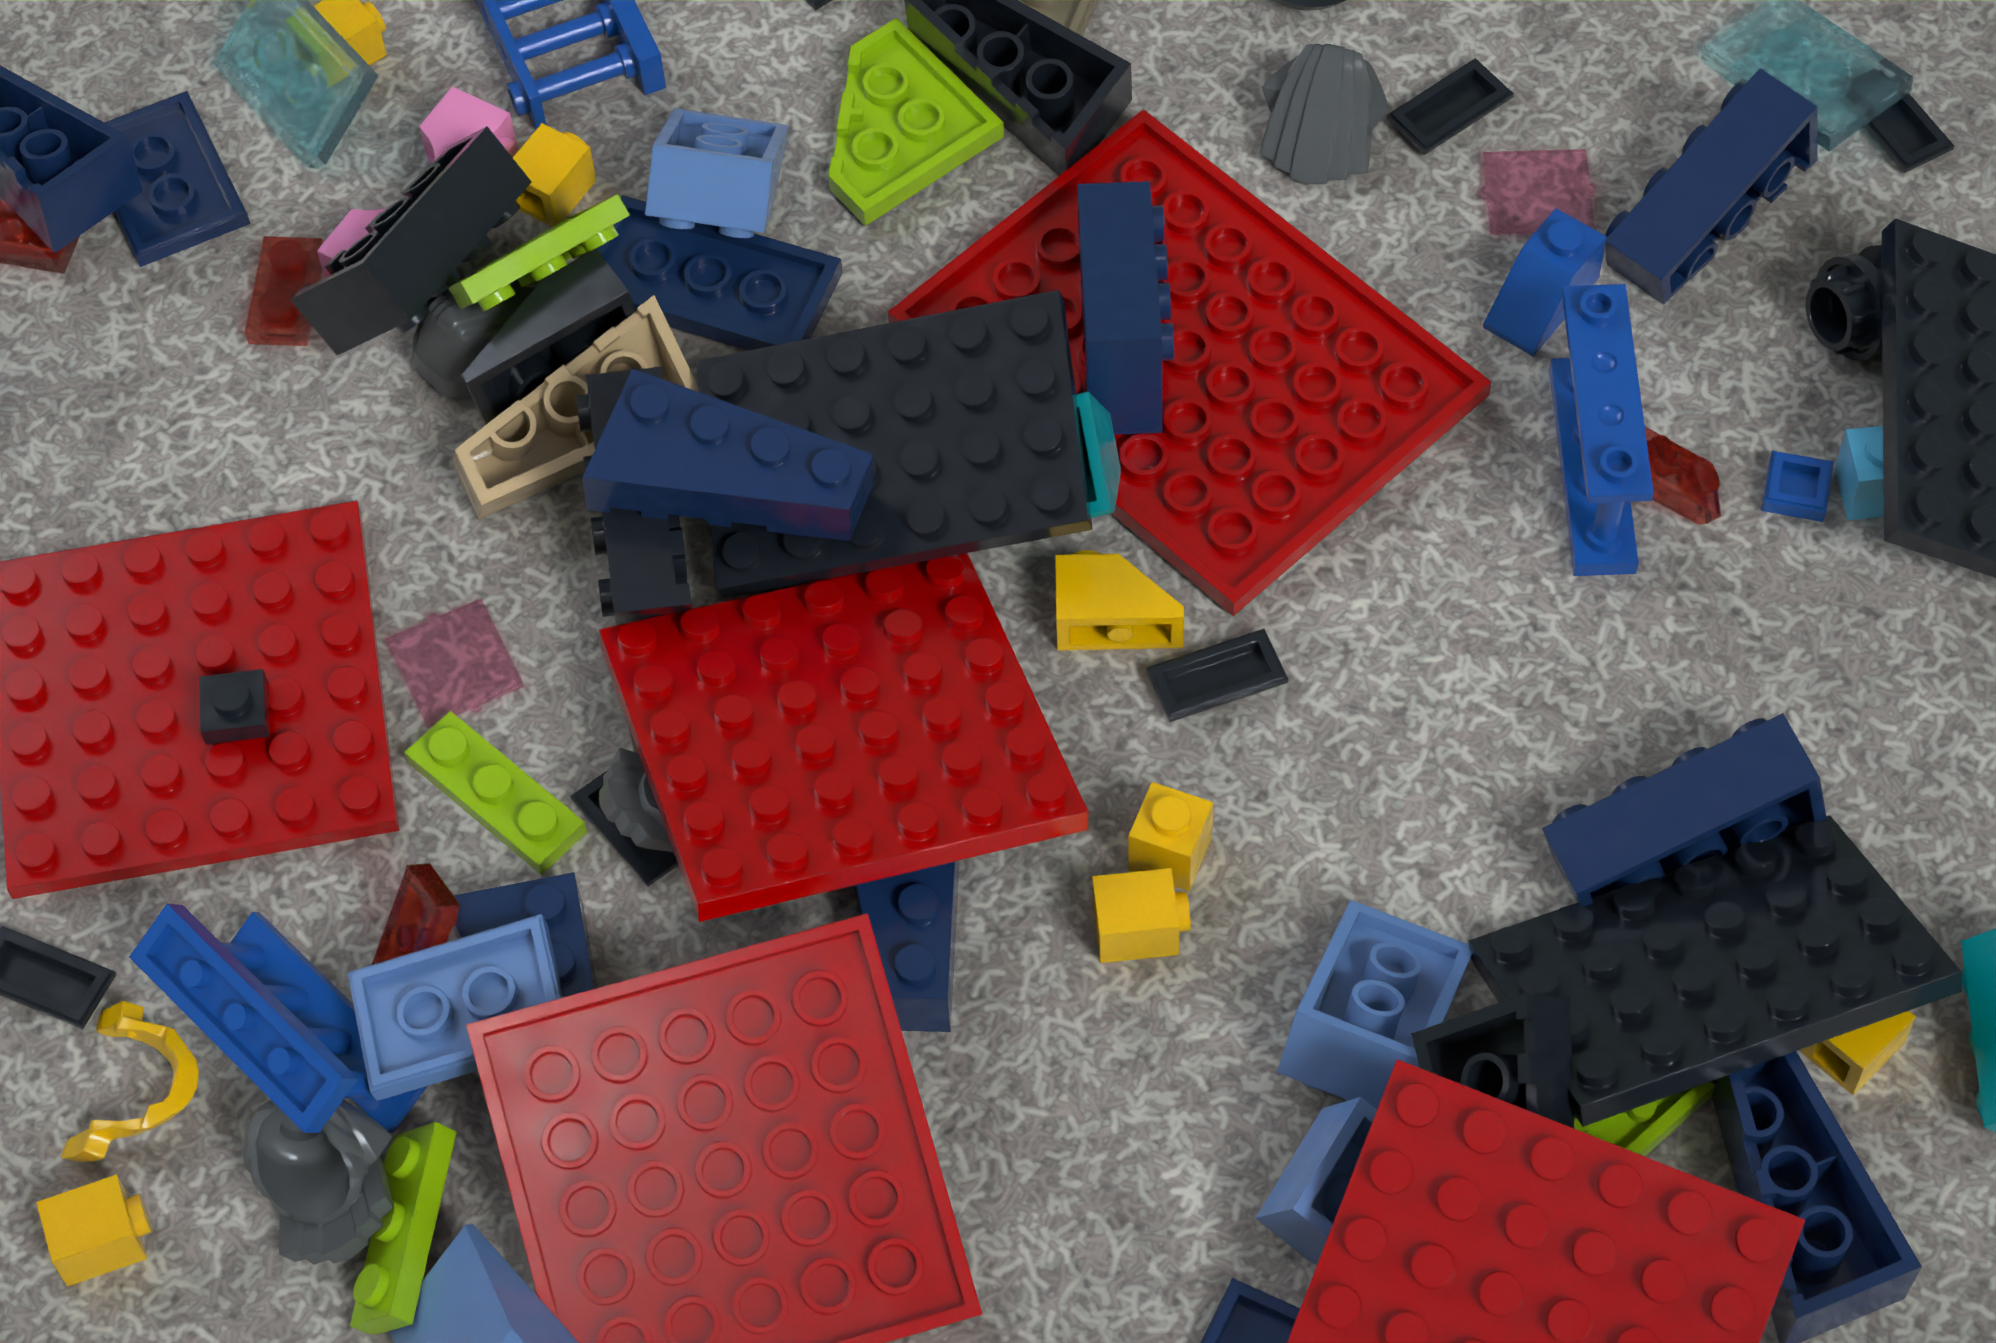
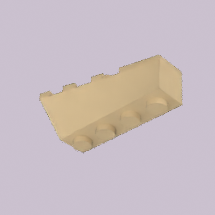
M654 295L641 304L632 315L615 328H610L596 339L592 346L566 366H561L526 397L516 401L454 449L453 467L479 520L585 473L583 456L593 455L595 447L593 431L580 432L576 395L588 394L586 375L662 366L663 380L699 392L698 384Z

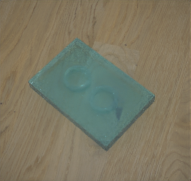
M250 0L213 63L309 168L320 169L327 164L379 76L308 0Z
M1800 0L1766 1L1702 47L1701 60L1734 86L1739 82L1746 84L1758 69L1761 68L1817 105L1818 144L1829 152L1912 90V75Z

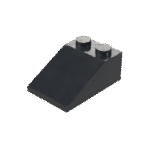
M597 249L543 278L462 374L485 425L516 401L526 397L553 372L563 365L566 366L592 346L593 342L610 328H615L636 311L628 289Z

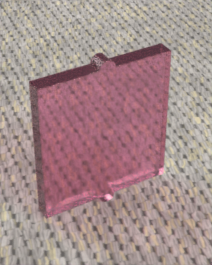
M1586 149L1483 152L1485 186L1481 188L1480 197L1487 201L1490 235L1535 233L1555 208L1593 229L1595 228L1591 197L1595 195L1596 186L1589 181Z
M478 599L440 616L436 613H431L428 615L426 622L385 638L427 728L435 725L449 711H452L456 716L468 710L478 713L481 711L483 704L524 687L482 599Z

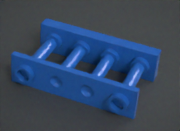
M475 0L513 81L506 84L513 108L518 117L528 114L535 130L541 123L546 125L542 102L623 74L626 79L636 76L644 95L666 88L661 53L635 0H598L600 4L595 6L596 12L517 39L513 38L505 20L563 0ZM604 34L606 38L616 36L620 44L615 46V53L537 80H533L525 63V60Z
M1626 284L1563 286L1562 300L1570 358H1551L1549 376L1573 576L1636 574L1639 561L1631 502L1652 501L1654 492Z
M167 903L129 956L303 1133H320L344 1098H351L389 1133H394L428 1087H422L376 1101L369 1089L353 1003L260 912H252L232 941L225 943L220 942L183 905Z

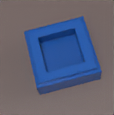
M1772 451L1761 511L1824 522L1834 461Z

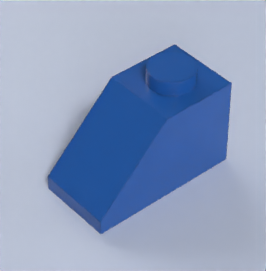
M1555 208L1520 250L1483 323V328L1534 357L1565 319L1562 300L1563 286L1594 285L1600 277L1607 236Z

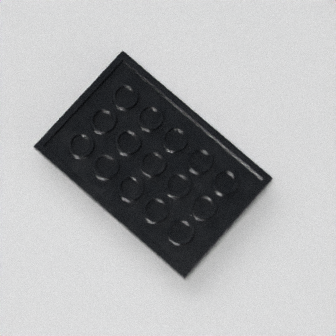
M1895 218L1881 231L1883 276L1884 541L1996 578V254Z
M1059 290L696 361L700 393L873 454V487L850 541L766 531V526L735 522H732V527L711 525L716 590L723 598L1093 530L1065 305Z
M1831 815L1827 816L1825 820L1807 822L1783 831L1775 838L1764 842L1746 843L1728 850L1727 855L1723 857L1716 854L1683 865L1679 869L1665 872L1667 875L1665 878H1653L1639 884L1625 885L1592 897L1593 904L1584 907L1578 903L1568 905L1468 940L1469 949L1472 952L1471 960L1498 1002L1524 993L1570 997L1573 1079L1568 1090L1574 1115L1582 1127L1962 992V971Z

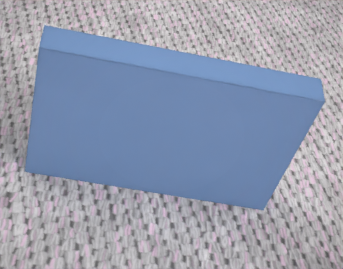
M542 914L347 972L369 1089L376 1101L478 1071L466 1024L564 997L548 924Z

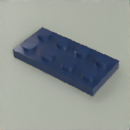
M624 195L621 196V200L630 216L614 224L619 234L617 237L596 249L628 289L636 309L654 295L669 327L746 350L775 346L812 337L843 273L841 258L755 233L751 238L726 236L718 232L719 226L695 223V227L692 229L669 228L659 223L660 217L645 215V201Z

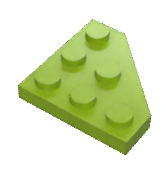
M896 17L850 47L845 92L842 93L836 128L837 139L834 157H831L828 174L830 191L864 226H867L1004 137V123Z
M616 194L575 213L517 246L514 251L506 253L480 268L476 274L468 276L450 286L449 290L460 309L478 302L484 312L515 294L510 285L511 282L518 280L521 287L534 281L537 282L566 266L567 260L574 259L585 252L588 253L617 237L619 234L614 224L630 216L619 195Z

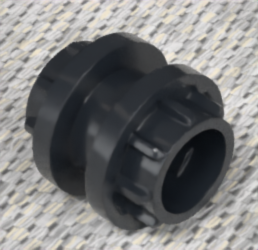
M1882 242L1864 248L1859 254L1847 253L1827 260L1819 269L1816 278L1811 280L1810 288L1806 295V315L1814 336L1824 347L1833 350L1835 354H1843L1846 358L1855 361H1863L1882 354Z

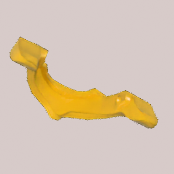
M121 1001L103 1010L98 1016L96 1031L109 1037H128L157 1049L170 1062L174 1072L168 1097L163 1102L149 1105L144 1116L141 1118L123 1121L91 1120L89 1129L71 1137L65 1143L60 1158L76 1162L101 1160L105 1157L109 1144L114 1139L136 1136L156 1128L173 1118L192 1100L198 1087L199 1069L196 1058L175 1029L144 1022L142 1020L143 1006Z

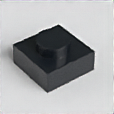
M263 669L199 677L200 730L206 745L270 737L268 680Z

